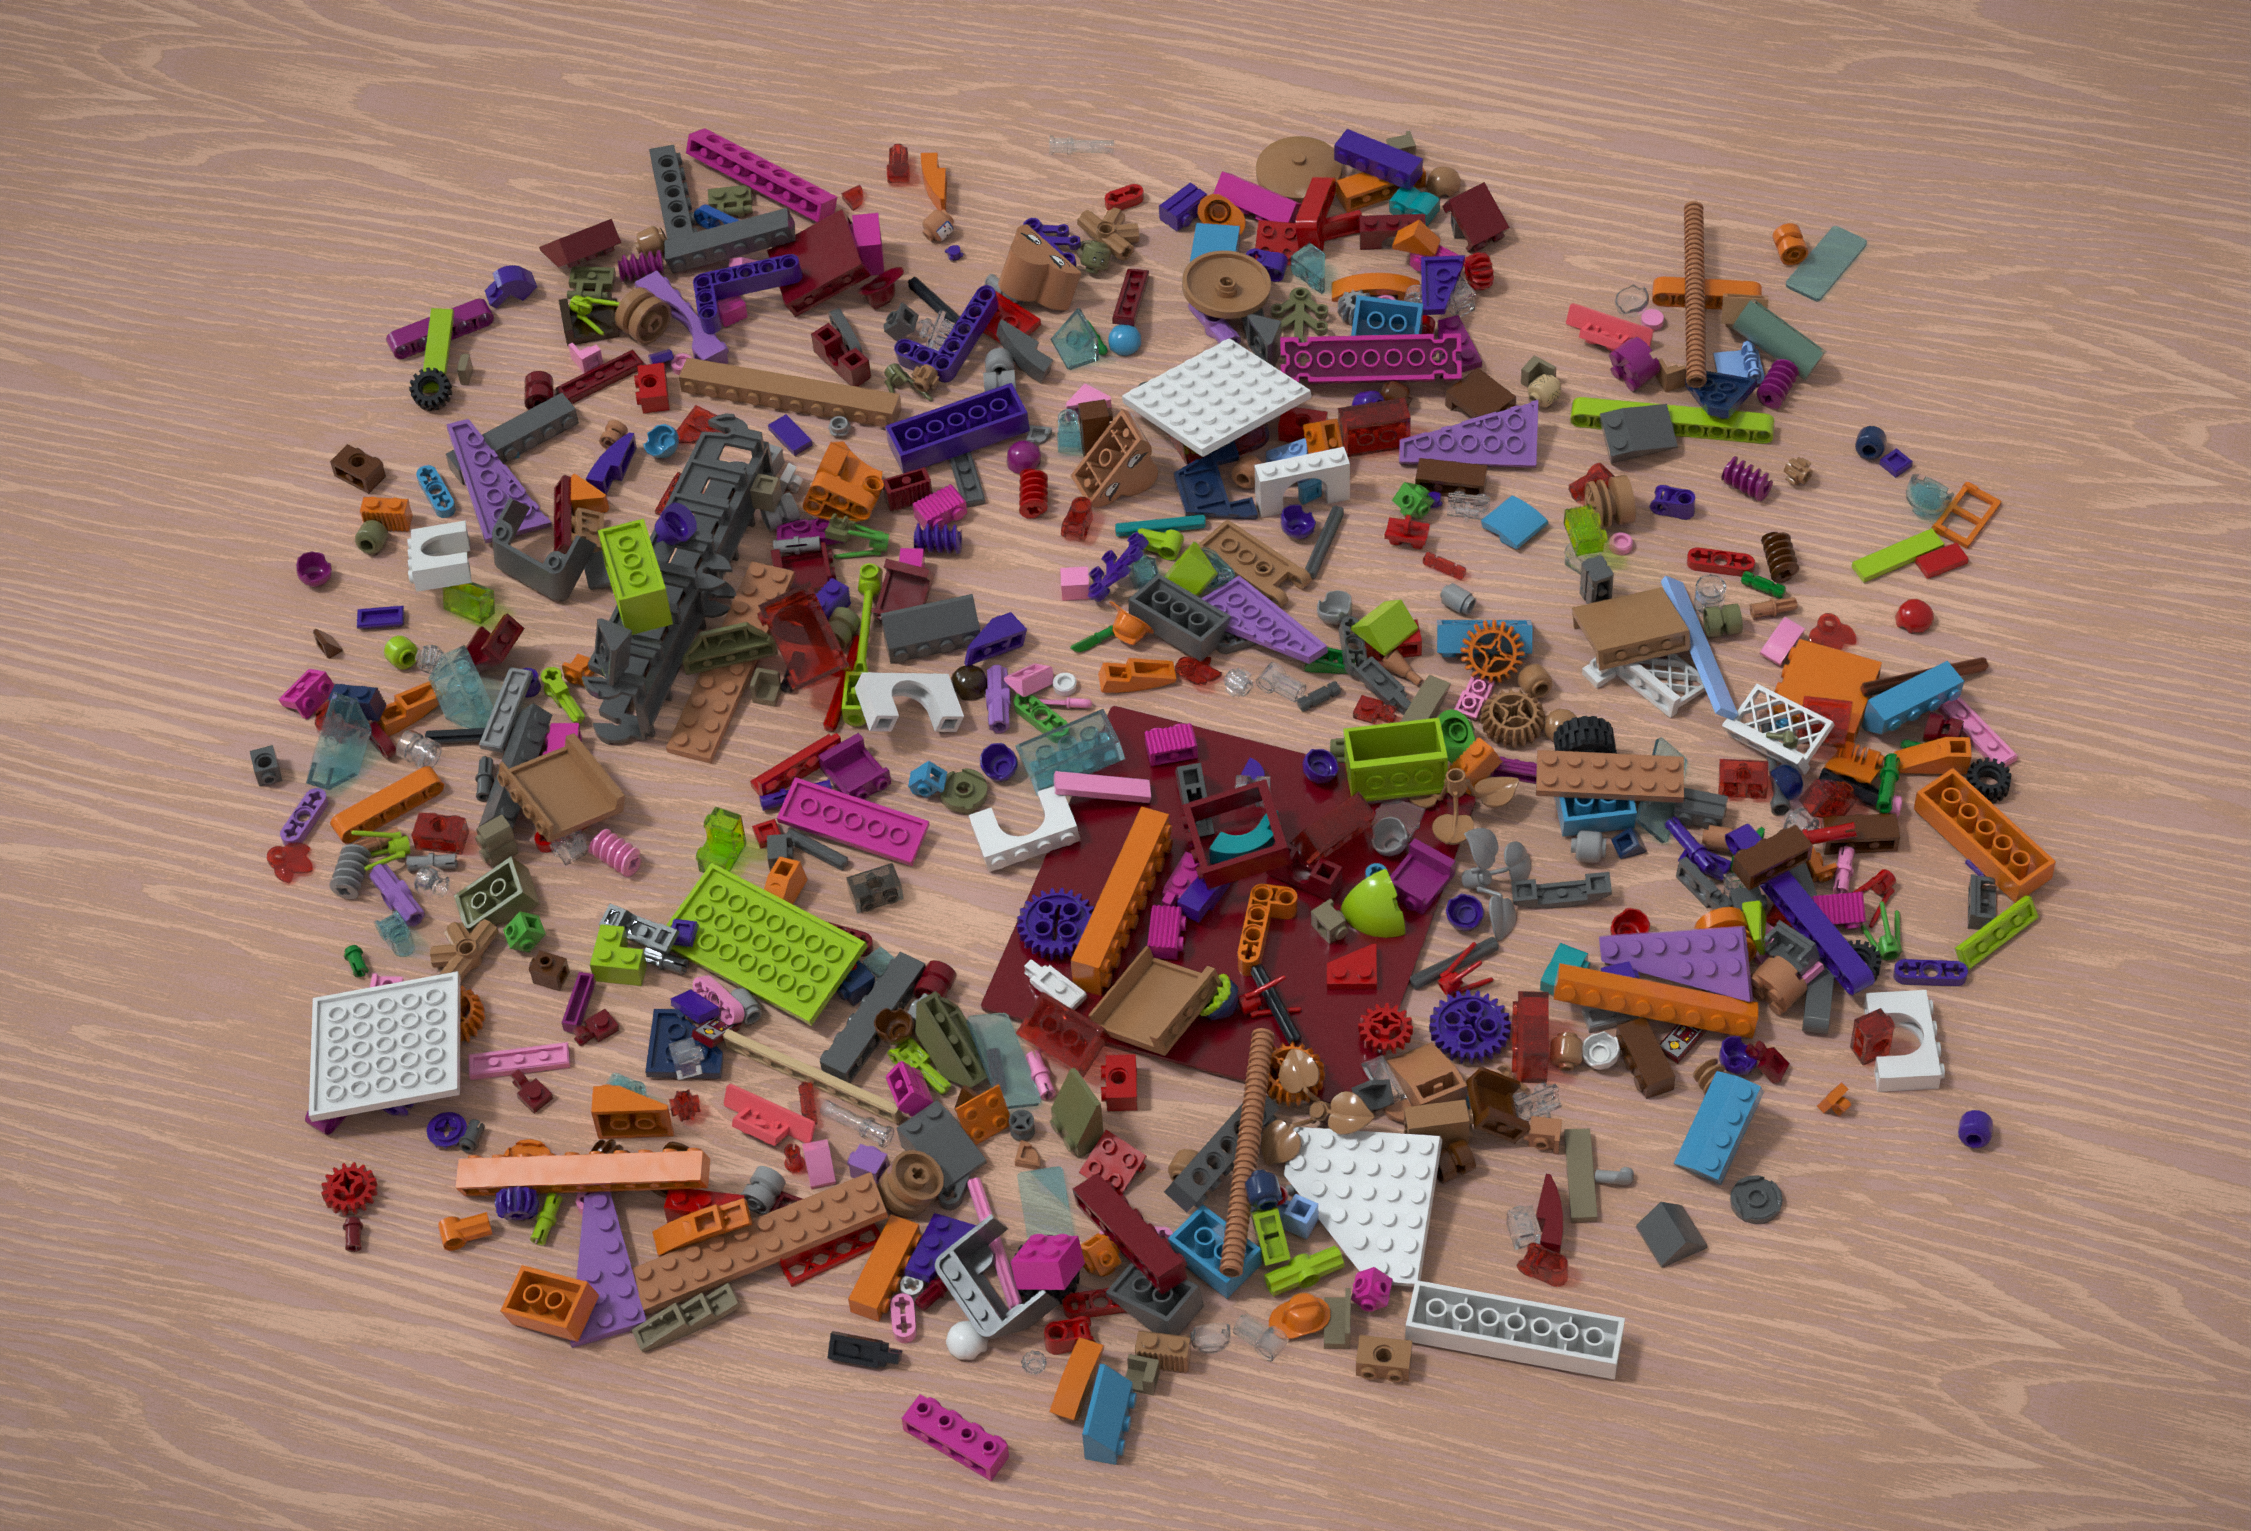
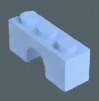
M1295 1194L1291 1201L1286 1200L1285 1203L1276 1207L1279 1210L1283 1229L1308 1239L1319 1220L1318 1203ZM1252 1206L1250 1211L1257 1210V1208Z

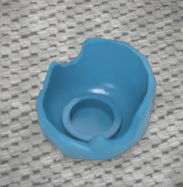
M1119 324L1115 326L1108 337L1110 350L1122 356L1135 353L1141 347V334L1135 326Z
M661 424L656 425L651 431L647 432L648 441L643 443L647 454L656 458H668L675 453L679 442V436L675 428Z

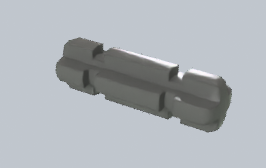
M1336 681L1327 684V687L1323 686L1308 693L1307 697L1304 695L1298 698L1297 705L1301 711H1305L1311 708L1310 705L1314 707L1330 699V696L1334 697L1340 694L1341 688Z

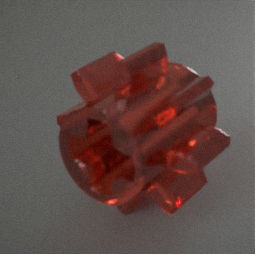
M690 1089L687 1091H676L674 1099H669L672 1117L678 1115L680 1122H683V1120H694L696 1112H701L698 1094L692 1096Z

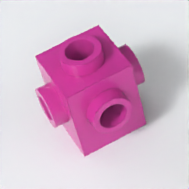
M1376 1267L1356 1273L1351 1301L1367 1312H1373L1386 1307L1390 1299L1389 1295L1393 1279Z

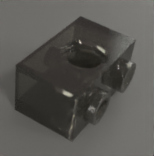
M893 863L846 877L848 892L857 914L871 911L883 905L894 904L904 899L902 885Z

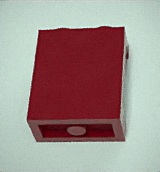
M1485 182L1449 199L1442 206L1446 214L1452 213L1468 242L1467 252L1475 249V251L1483 249L1487 246L1486 242L1493 240V242L1501 240L1505 237L1504 233L1510 228Z
M821 542V551L781 557L780 549L770 550L774 567L795 572V579L786 598L818 593L831 578L837 580L835 567L829 566V563H834L831 549H826L825 542Z
M886 559L884 568L887 571L876 608L872 607L871 613L880 622H882L881 613L926 604L935 575L927 568Z
M508 613L502 616L492 633L483 626L479 627L459 656L458 662L473 675L502 663L525 628Z

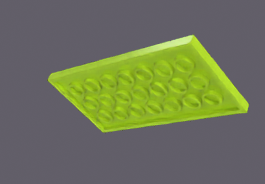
M714 863L709 865L666 925L671 927L674 919L696 921L699 927L693 947L673 945L670 951L740 988L747 989L756 997L811 1026L868 947L863 940Z

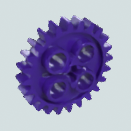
M1051 888L1050 894H1046L1042 890L1040 898L1032 895L1033 902L1025 901V908H1020V916H1017V930L1020 935V941H1024L1026 949L1032 948V954L1040 951L1041 958H1044L1046 954H1050L1051 960L1055 958V955H1059L1061 960H1063L1066 953L1072 957L1073 951L1076 950L1094 911V906L1089 905L1088 899L1082 900L1081 893L1074 897L1072 889L1067 894H1064L1063 888L1059 890V893H1055L1054 889ZM1061 907L1060 920L1058 921L1057 940L1053 941L1055 935L1054 928L1056 927L1057 923V908Z
M1467 990L1464 996L1457 991L1456 998L1448 994L1447 1002L1440 1000L1439 1007H1434L1433 1015H1430L1429 1032L1431 1033V1041H1435V1046L1438 1049L1442 1048L1444 1055L1451 1053V1061L1456 1057H1460L1461 1064H1463L1465 1059H1469L1470 1064L1473 1065L1474 1059L1478 1058L1481 1063H1484V1056L1492 1060L1493 1052L1500 1054L1501 1046L1506 1047L1507 1039H1510L1511 1022L1509 1021V1013H1505V1006H1498L1497 998L1489 1001L1488 993L1484 997H1480L1479 990H1477L1475 995H1471L1470 991Z

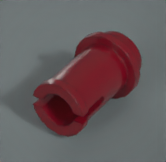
M347 1218L343 1224L346 1251L357 1252L362 1249L361 1230L363 1229V1223L360 1218Z

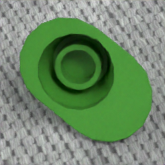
M1450 709L1442 712L1438 718L1440 719L1448 761L1453 764L1476 739L1474 736L1475 729L1471 720L1460 711Z

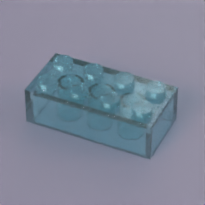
M1104 709L1015 745L1023 768L1037 796L1038 791L1054 786L1053 776L1055 771L1090 774L1125 759L1120 741Z

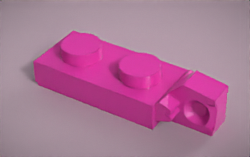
M1184 853L1162 891L1164 896L1162 899L1163 906H1175L1186 889L1198 877L1196 867L1200 866V864L1194 863L1191 853Z

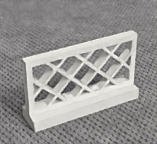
M1676 654L1666 655L1667 659L1653 658L1613 668L1617 676L1670 718L1677 714L1679 707L1706 691L1698 671ZM1639 663L1650 664L1651 669H1645ZM1654 665L1667 666V671L1655 670ZM1671 667H1679L1684 673L1671 672ZM1656 677L1667 678L1668 683H1662ZM1671 678L1684 680V685L1672 684ZM1688 680L1697 681V682L1700 683L1701 685H1700V686H1691V685H1688ZM1674 691L1685 692V695L1680 697Z
M1759 684L1755 685L1738 709V716L1734 720L1727 718L1722 725L1729 737L1803 775L1810 769L1809 761L1835 726L1833 721ZM1759 693L1767 696V702L1755 705L1754 700ZM1779 704L1786 706V712L1774 715L1773 706ZM1769 708L1770 716L1758 720L1756 711ZM1753 713L1754 721L1745 724L1740 722L1744 715ZM1804 714L1805 721L1793 724V715ZM1788 717L1789 726L1777 729L1775 721ZM1771 722L1773 731H1770V733L1784 734L1785 731L1790 730L1794 733V736V730L1807 727L1808 736L1798 738L1797 745L1810 742V748L1805 755L1799 752L1797 747L1793 749L1786 748L1779 740L1766 738V733H1761L1759 726ZM1818 723L1825 725L1821 732L1812 734L1811 725Z

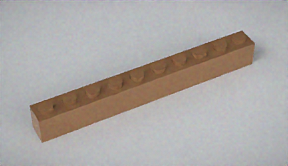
M693 358L686 359L679 375L681 392L703 395L829 418L842 416L847 421L885 427L897 422L902 410L900 394Z

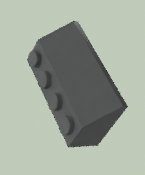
M1157 574L1128 599L1129 614L1148 624L1153 629V634L1200 662L1216 649L1231 620V616L1160 574Z
M973 594L881 613L884 641L890 664L966 648L980 633Z

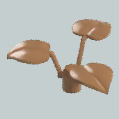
M1453 768L1446 773L1445 784L1441 793L1408 797V799L1417 807L1431 808L1436 804L1437 800L1442 801L1446 791H1448L1453 796L1454 816L1444 814L1435 819L1433 822V833L1437 839L1445 844L1455 845L1466 841L1467 838L1464 833L1474 829V822L1470 816H1458V797L1464 795L1467 787L1475 798H1481L1483 805L1497 808L1507 805L1513 799L1519 779L1513 777L1486 778L1479 781L1474 789L1470 784V779H1466L1465 772L1462 769Z
M1292 1049L1288 1052L1280 1067L1279 1080L1282 1087L1288 1092L1299 1093L1304 1090L1305 1094L1314 1101L1310 1107L1311 1118L1293 1123L1290 1126L1283 1120H1275L1265 1128L1261 1139V1151L1268 1165L1286 1163L1298 1155L1301 1149V1137L1296 1131H1293L1297 1127L1310 1123L1315 1124L1316 1121L1328 1123L1329 1128L1333 1132L1346 1135L1361 1130L1375 1118L1364 1101L1355 1093L1341 1092L1333 1098L1331 1103L1320 1101L1319 1097L1311 1093L1308 1087L1315 1086L1319 1082V1068L1309 1054L1299 1049Z

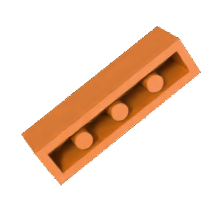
M1424 168L1422 176L1413 186L1417 189L1426 187V171ZM1361 172L1337 180L1336 197L1346 213L1391 199L1400 187Z
M890 1215L848 1298L850 1312L879 1322L883 1313L886 1314L889 1311L891 1297L894 1292H898L902 1280L901 1277L922 1237L918 1223Z

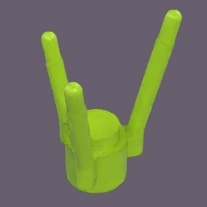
M580 295L573 296L569 304L571 311L577 313V318L583 320L600 335H604V332L589 320L586 315L592 311V303L619 306L620 302L595 299L589 296L586 298Z
M356 830L351 832L352 835L392 838V840L388 841V848L370 852L371 857L390 853L392 856L365 866L364 869L366 871L373 869L378 864L384 865L396 859L406 858L405 855L410 854L408 836H401V832L387 833Z

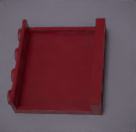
M843 209L795 234L796 241L778 245L767 250L769 258L793 254L799 259L803 273L802 279L797 283L779 287L785 306L795 317L871 276L869 269L862 261L850 224H852V221Z

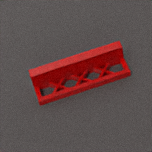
M837 733L832 736L827 734L750 781L751 787L759 796L780 792V789L790 787L795 777L803 779L820 768L818 755L841 743V737Z
M875 1223L784 1260L780 1258L778 1264L790 1286L793 1287L874 1249L881 1234ZM870 1230L876 1238L868 1243L859 1241L861 1235ZM840 1244L852 1245L851 1250L845 1254L836 1252ZM819 1254L829 1256L827 1262L822 1265L812 1262L814 1257ZM795 1265L805 1266L804 1272L794 1278L788 1270Z

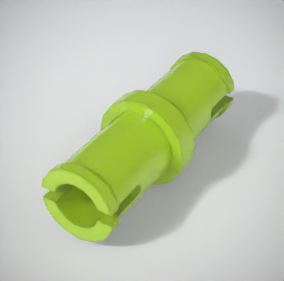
M556 1193L547 1194L542 1211L538 1212L536 1216L537 1223L530 1241L535 1243L536 1239H538L537 1245L544 1246L546 1244L550 1229L556 1224V1214L563 1201L560 1195L557 1196V1199H554Z

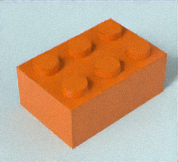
M521 1265L500 1312L512 1325L578 1342L599 1294L587 1281Z

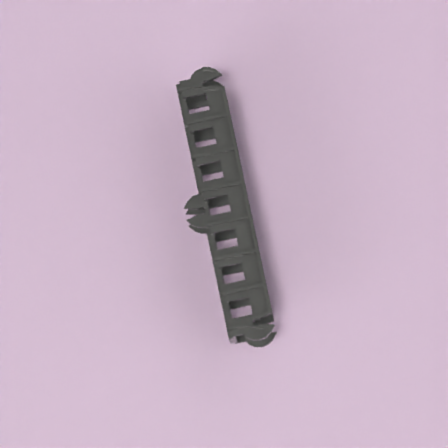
M725 413L708 420L710 427L721 432L701 433L665 506L666 508L672 503H680L686 506L694 514L697 522L695 533L687 541L673 546L663 541L657 543L656 540L659 536L655 528L650 536L666 587L673 624L632 635L629 666L614 685L608 686L606 679L603 677L582 676L586 691L591 696L603 700L599 708L600 716L620 724L593 723L597 737L605 744L621 743L628 741L630 738L646 741L648 736L654 738L656 734L654 722L664 701H672L671 687L683 665L682 657L693 643L698 630L706 629L705 617L715 618L723 616L731 609L715 600L711 601L709 598L713 599L715 596L716 598L734 599L737 596L734 588L724 581L723 577L726 572H732L731 561H738L739 559L738 546L747 527L755 526L754 512L756 509L753 508L750 493L753 482L758 473L772 476L774 471L769 442L763 441L762 432L748 429V425L743 420L736 418L734 414ZM725 445L748 450L752 453L749 464L739 461L719 460V457ZM710 479V482H709V484H708V486H707V488H706L704 494H702V492H703V490H704V488H705V486H706L708 480ZM733 490H735L736 492H735V494H734V496H733V498H732V500H731V502H730V501H729V498H730V496H731ZM719 524V527H718V529H717V531H716V533H715V535H714V537H713V534H712V533H713V531H714L716 525ZM675 548H677V550H676V552H675V554H674V556H673L671 562L668 563L669 560H670V558H671V556H672V554H673V552H674V550H675ZM700 558H702L703 560L699 566L698 571L696 572L695 568ZM685 592L686 596L679 608V602L682 598L683 593ZM616 605L609 621L623 626L618 606ZM667 627H668L669 631H668V633H667V635H666V637H665V639H664V641H663V643H662V640H661V639H662V637H663V635H664V633H665V631H666V629H667ZM593 652L588 662L589 670L604 676ZM651 662V668L649 670V673L647 677L644 678V674ZM632 699L637 716L626 714Z

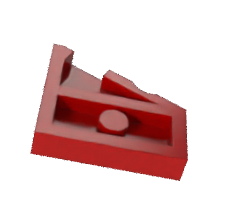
M1376 944L1368 945L1328 962L1327 989H1377Z

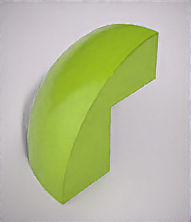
M1386 869L1364 879L1346 896L1340 912L1344 915L1346 922L1356 930L1367 935L1384 938L1405 935L1403 913L1398 907L1397 893Z

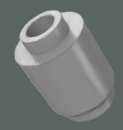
M1451 583L1449 586L1446 585L1440 593L1441 603L1460 614L1465 613L1468 615L1476 604V598L1473 597L1472 593L1454 583Z
M738 988L730 993L743 1006L744 1019L742 1022L751 1025L760 1019L762 1015L761 1007L747 989Z

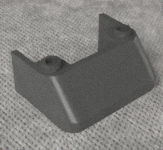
M509 498L492 530L493 554L496 567L553 600L565 601L572 593L597 544L576 535L566 555L559 551H553L547 555L543 563L535 560L511 546L530 507Z
M992 1214L940 1254L935 1261L937 1274L976 1331L986 1339H995L1027 1330L1060 1304L1059 1300L1049 1292L1041 1290L1025 1304H1018L1008 1311L983 1274L994 1263V1253L989 1244L1008 1230V1227Z

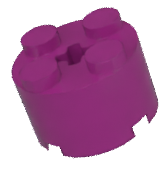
M1632 337L1609 354L1613 366L1610 368L1611 373L1616 379L1622 378L1631 391L1638 389L1660 372V364L1657 357L1653 359L1649 354L1652 352V349L1639 337Z

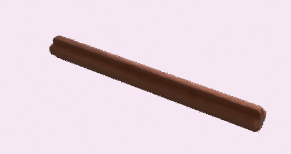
M1985 657L1951 664L1960 676L1986 671L1989 666ZM1929 669L1864 682L1860 686V691L1865 697L1881 694Z

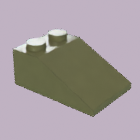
M512 856L454 895L461 920L469 933L483 919L490 921L493 925L512 920L519 912L528 913L540 905L529 869Z
M1074 1067L1070 1069L1052 1105L1050 1124L1055 1133H1060L1063 1136V1142L1069 1152L1073 1151L1079 1159L1092 1152L1104 1131L1101 1103Z

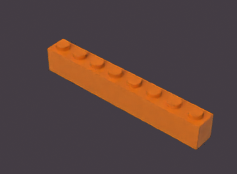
M1559 963L1554 984L1553 1000L1753 1039L1758 1021V1002H1748L1729 996Z

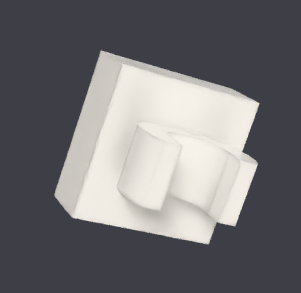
M788 463L780 478L782 495L787 488L797 493L803 481L802 477L794 475L797 467L791 463Z
M1595 657L1590 661V664L1582 668V675L1598 689L1614 679L1616 671L1613 668L1599 671Z

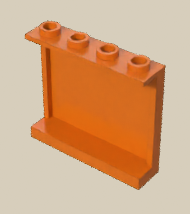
M1799 639L1796 648L1791 647L1788 657L1790 663L1789 665H1784L1781 674L1783 681L1782 683H1777L1775 693L1833 721L1835 726L1830 732L1845 736V740L1855 743L1864 719L1867 702L1873 696H1863L1860 686L1864 682L1880 678L1882 662ZM1784 704L1773 706L1774 715L1786 712V706ZM1802 713L1793 715L1792 721L1797 723L1805 721V716ZM1822 723L1811 725V727L1821 730L1825 726Z

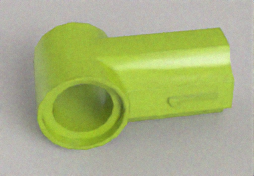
M1143 528L1138 529V533L1143 534L1149 541L1144 550L1157 552L1160 557L1170 561L1177 558L1184 542V536L1180 532L1167 530L1165 533Z

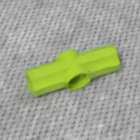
M1334 1245L1310 1256L1306 1253L1299 1254L1292 1258L1288 1265L1264 1274V1280L1268 1291L1274 1297L1298 1286L1304 1289L1315 1285L1320 1280V1277L1344 1268V1261L1340 1250Z

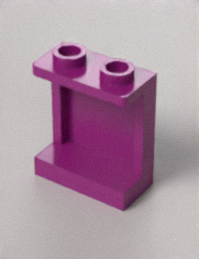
M859 732L818 755L820 769L839 792L866 800L867 797L884 790L891 784L889 769L887 767L882 768L865 748L864 738Z
M1414 838L1409 844V854L1390 876L1397 893L1396 900L1404 904L1409 910L1423 915L1455 876L1456 861Z

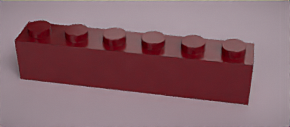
M1097 1173L1072 1188L1078 1208L1104 1235L1109 1237L1110 1241L1117 1245L1123 1255L1161 1294H1164L1188 1278L1185 1269L1187 1263L1184 1257L1172 1250L1166 1238L1161 1239L1158 1236L1155 1227L1151 1223L1147 1224L1138 1209L1135 1208L1133 1210L1130 1207L1126 1197L1123 1194L1119 1195L1108 1179L1104 1180Z

